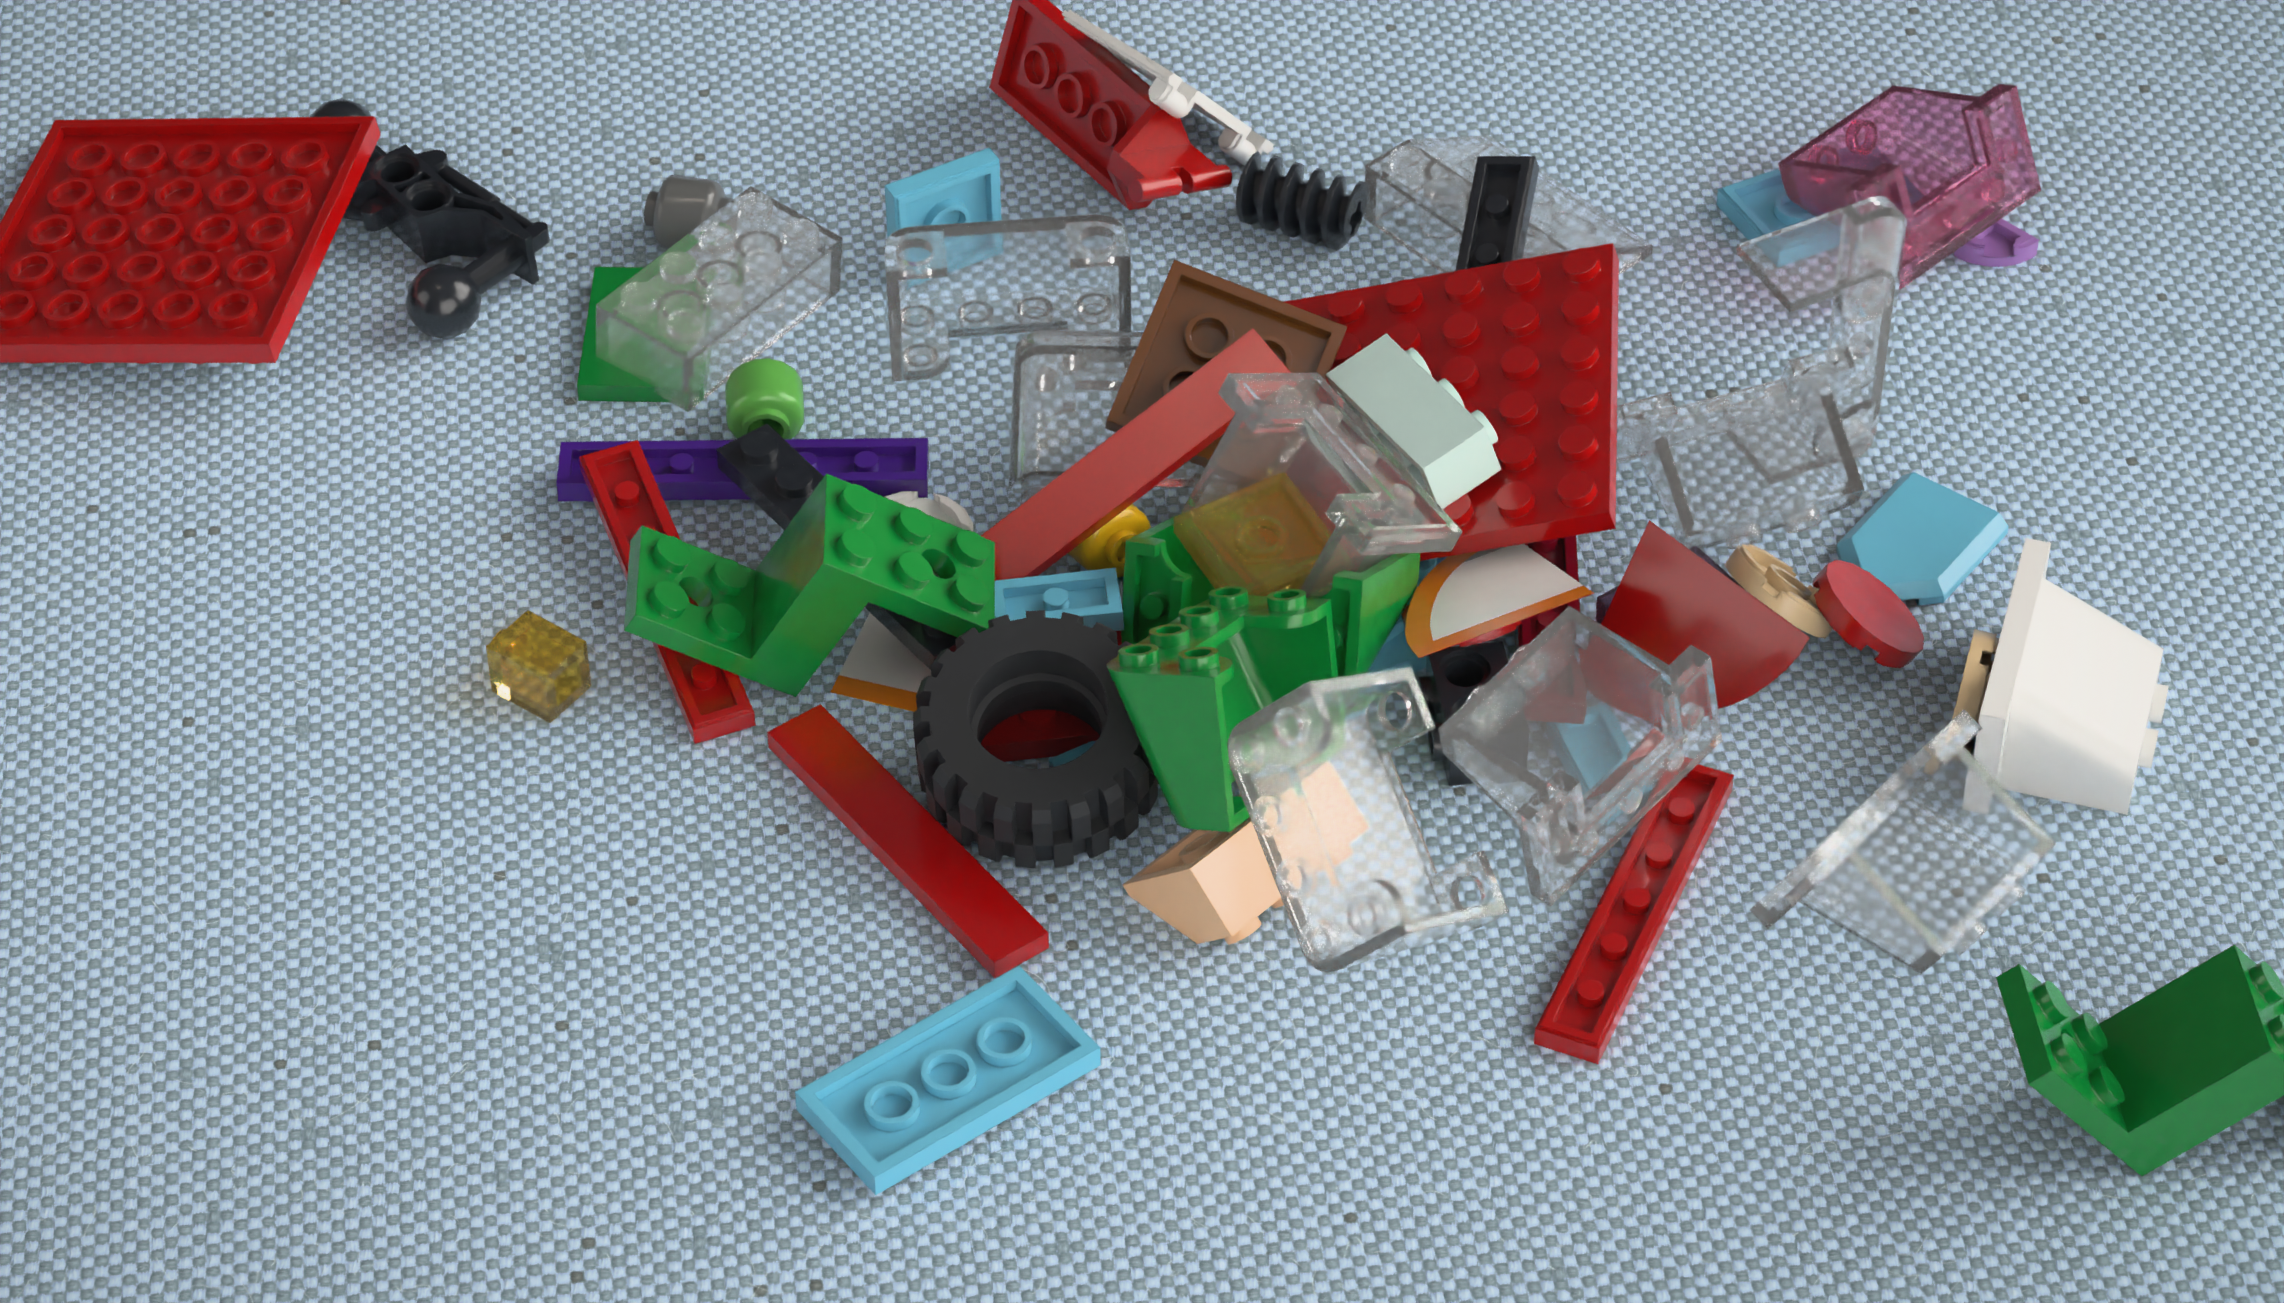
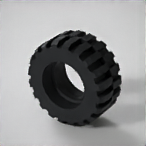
M1045 610L1026 611V618L1010 621L1008 614L988 620L989 628L980 633L975 627L971 628L955 639V652L948 648L941 651L930 665L931 676H927L921 681L916 694L917 710L913 712V732L918 777L921 791L926 793L927 806L936 821L943 824L947 823L948 833L962 846L969 847L974 841L978 843L980 856L995 862H1000L1003 855L1015 858V867L1036 868V861L1053 860L1054 867L1074 864L1075 855L1087 852L1089 858H1094L1110 850V838L1116 836L1119 840L1126 839L1139 827L1138 814L1143 816L1150 813L1158 798L1159 783L1106 665L1110 660L1119 655V649L1132 644L1125 641L1118 645L1117 632L1101 623L1096 622L1094 627L1090 628L1084 625L1083 616L1062 612L1061 619L1047 618ZM1032 710H1054L1068 713L1089 724L1100 735L1097 741L1078 758L1056 767L1041 769L1023 768L1008 764L993 756L981 745L985 736L1000 722L1016 714Z

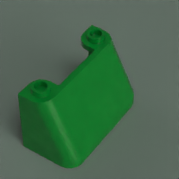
M1188 509L1126 540L1122 601L1124 630H1121L1122 643L1126 641L1132 645L1137 644L1149 636L1150 629L1166 625L1179 617L1180 610L1196 606L1208 600V593L1217 588L1228 586L1244 587L1247 589L1248 595L1267 596L1271 592L1283 589H1300L1306 592V598L1331 599L1341 698L1357 689L1364 680L1416 590L1419 579L1421 547L1397 543H1379L1367 549L1361 555L1355 572L1342 570L1333 575L1332 582L1282 573L1244 575L1243 537L1238 527L1225 516Z

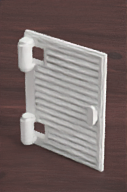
M1071 10L1063 11L1062 15L1065 17V21L1093 41L1105 47L1129 69H1135L1153 82L1149 89V98L1154 104L1175 118L1185 117L1194 108L1225 127L1218 140L1219 148L1234 160L1245 166L1255 152L1259 151L1261 155L1263 151L1267 154L1273 151V143L1251 130L1252 128L1203 93L1185 83L1179 76Z

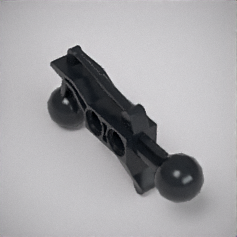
M344 98L324 102L310 115V117L371 116L369 110L364 106ZM376 144L343 216V219L363 221L365 230L370 232H376L388 227L425 263L451 255L477 258L463 269L446 264H437L423 269L408 286L406 308L413 324L427 336L450 339L466 333L479 318L481 295L513 273L532 285L538 282L539 275L535 252L550 241L548 226L545 222H531L503 204L498 196L449 166L446 152L443 150H431L416 154L406 144L389 153L384 152Z

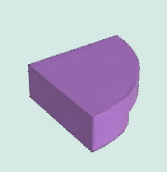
M1992 213L1956 240L1954 256L1963 261L1981 266H2012L2037 255L2039 239Z

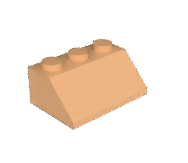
M1328 762L1257 780L1238 796L1258 798V812L1230 832L1191 831L1123 884L1124 889L1131 898L1196 944L1225 939L1226 943L1230 945L1251 935L1262 924L1258 918L1261 913L1270 906L1279 908L1299 897L1307 889L1303 881L1316 870L1318 873L1327 871L1348 858L1352 853L1348 844L1368 829Z

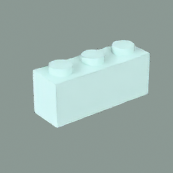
M1387 333L1326 374L1342 415L1439 511L1501 470L1492 446L1498 441V437L1486 416L1479 410L1470 413L1465 408L1456 389L1447 379L1443 378L1437 382L1432 377L1424 359L1414 348L1411 347L1404 351Z

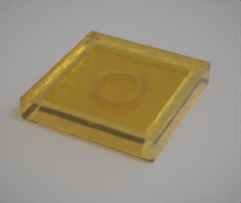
M1285 471L1174 517V533L1215 589L1239 586L1246 588L1248 595L1267 596L1269 593L1277 590H1301L1332 577L1342 570H1347L1348 555Z

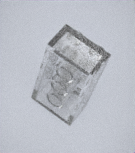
M750 186L596 304V356L655 386L656 394L689 412L728 380L730 373L739 365L757 358L840 291L843 238Z

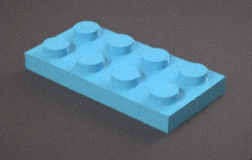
M1017 966L795 1091L796 1110L866 1186L877 1195L1101 1065L1100 1046L1020 966Z

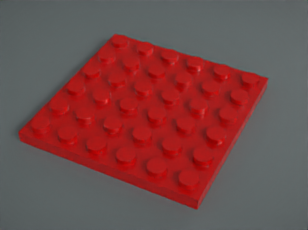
M375 116L55 120L0 222V363H276L380 138L381 133Z
M1609 243L1578 248L1570 251L1284 301L1300 309L1347 326L1344 339L1331 370L1386 333L1404 351L1411 347L1414 348L1424 359L1432 377L1437 382L1443 378L1447 379L1456 389L1465 408L1470 413L1479 410L1489 420L1498 437V441L1492 446L1501 470L1439 511L1342 415L1327 379L1280 495L1276 496L1249 485L1243 574L1282 573L1294 576L1315 575V578L1335 575L1342 570L1355 572L1361 555L1367 549L1379 543H1397L1421 547L1420 561L1616 529L1619 258L1614 244Z

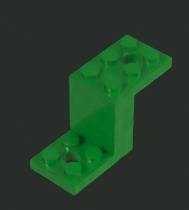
M826 473L756 570L743 566L732 559L723 558L683 542L674 536H668L641 525L630 541L624 631L796 697L868 602L955 637H959L974 627L979 633L988 629V620L995 618V542L981 537L973 531L964 530L927 515L917 508L905 506L873 493L863 486L851 484ZM933 570L939 575V577L933 574ZM688 596L696 601L699 606L691 604Z
M2236 945L2230 946L2099 1024L2089 1013L2084 1012L2080 1015L2071 1008L2060 990L2051 981L2040 982L2020 964L1996 977L2028 1084L2140 1176L2146 1175L2284 1096V987L2268 963L2262 961L2256 964Z

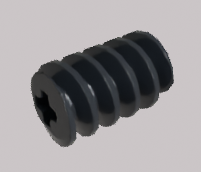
M1259 151L1255 152L1247 161L1237 186L1236 210L1240 221L1249 225L1259 222L1262 228L1272 232L1280 228L1284 235L1292 238L1302 235L1304 241L1312 244H1317L1323 240L1325 247L1335 251L1343 248L1360 227L1367 204L1368 184L1359 181L1352 193L1348 195L1346 194L1347 179L1345 176L1338 174L1328 189L1325 188L1326 176L1324 170L1316 168L1308 182H1304L1303 164L1295 162L1291 165L1287 175L1284 176L1282 175L1283 159L1274 155L1264 170L1261 169V155Z

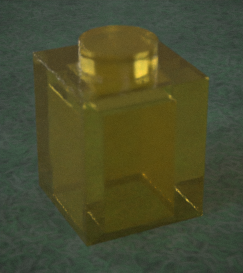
M529 610L522 614L508 628L500 630L486 646L492 692L548 723L555 720L592 687L586 641Z

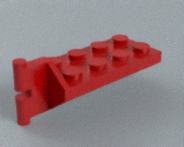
M1012 0L989 88L1128 210L1146 208L1154 199L1177 196L1181 191L1185 194L1230 186L1232 182L1230 168L1225 164H1214L1190 143L1181 119L1171 116L1150 100V85L1105 47L1093 41L1065 21V17L1062 15L1063 12L1049 0Z

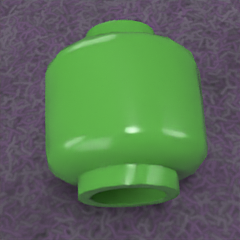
M763 358L745 362L730 373L725 385L726 421L729 430L735 438H739L765 424L771 426L783 439H792L799 433L804 423L803 382L793 367L783 361Z

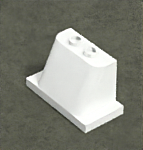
M2025 538L1980 711L1966 806L1992 811L1997 788L2127 815L2138 766L2150 769L2152 767L2159 730L2147 728L2148 722L2161 724L2169 686L2157 684L2164 649L2045 579L2051 543Z

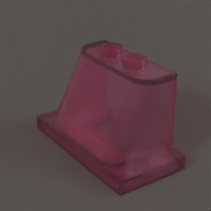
M1997 84L1981 96L1893 85L1778 162L1788 198L1859 246L1871 295L1887 298L1894 295L2041 191L2017 86Z

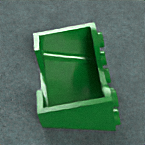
M1228 586L1217 588L1208 593V600L1196 606L1180 610L1179 617L1166 625L1150 629L1149 636L1142 641L1119 649V655L1106 664L1178 826L1194 830L1230 832L1259 811L1258 798L1232 796L1231 784L1258 764L1310 767L1325 763L1344 749L1331 599L1306 598V592L1300 589H1283L1271 592L1267 596L1248 595L1247 589L1244 587Z

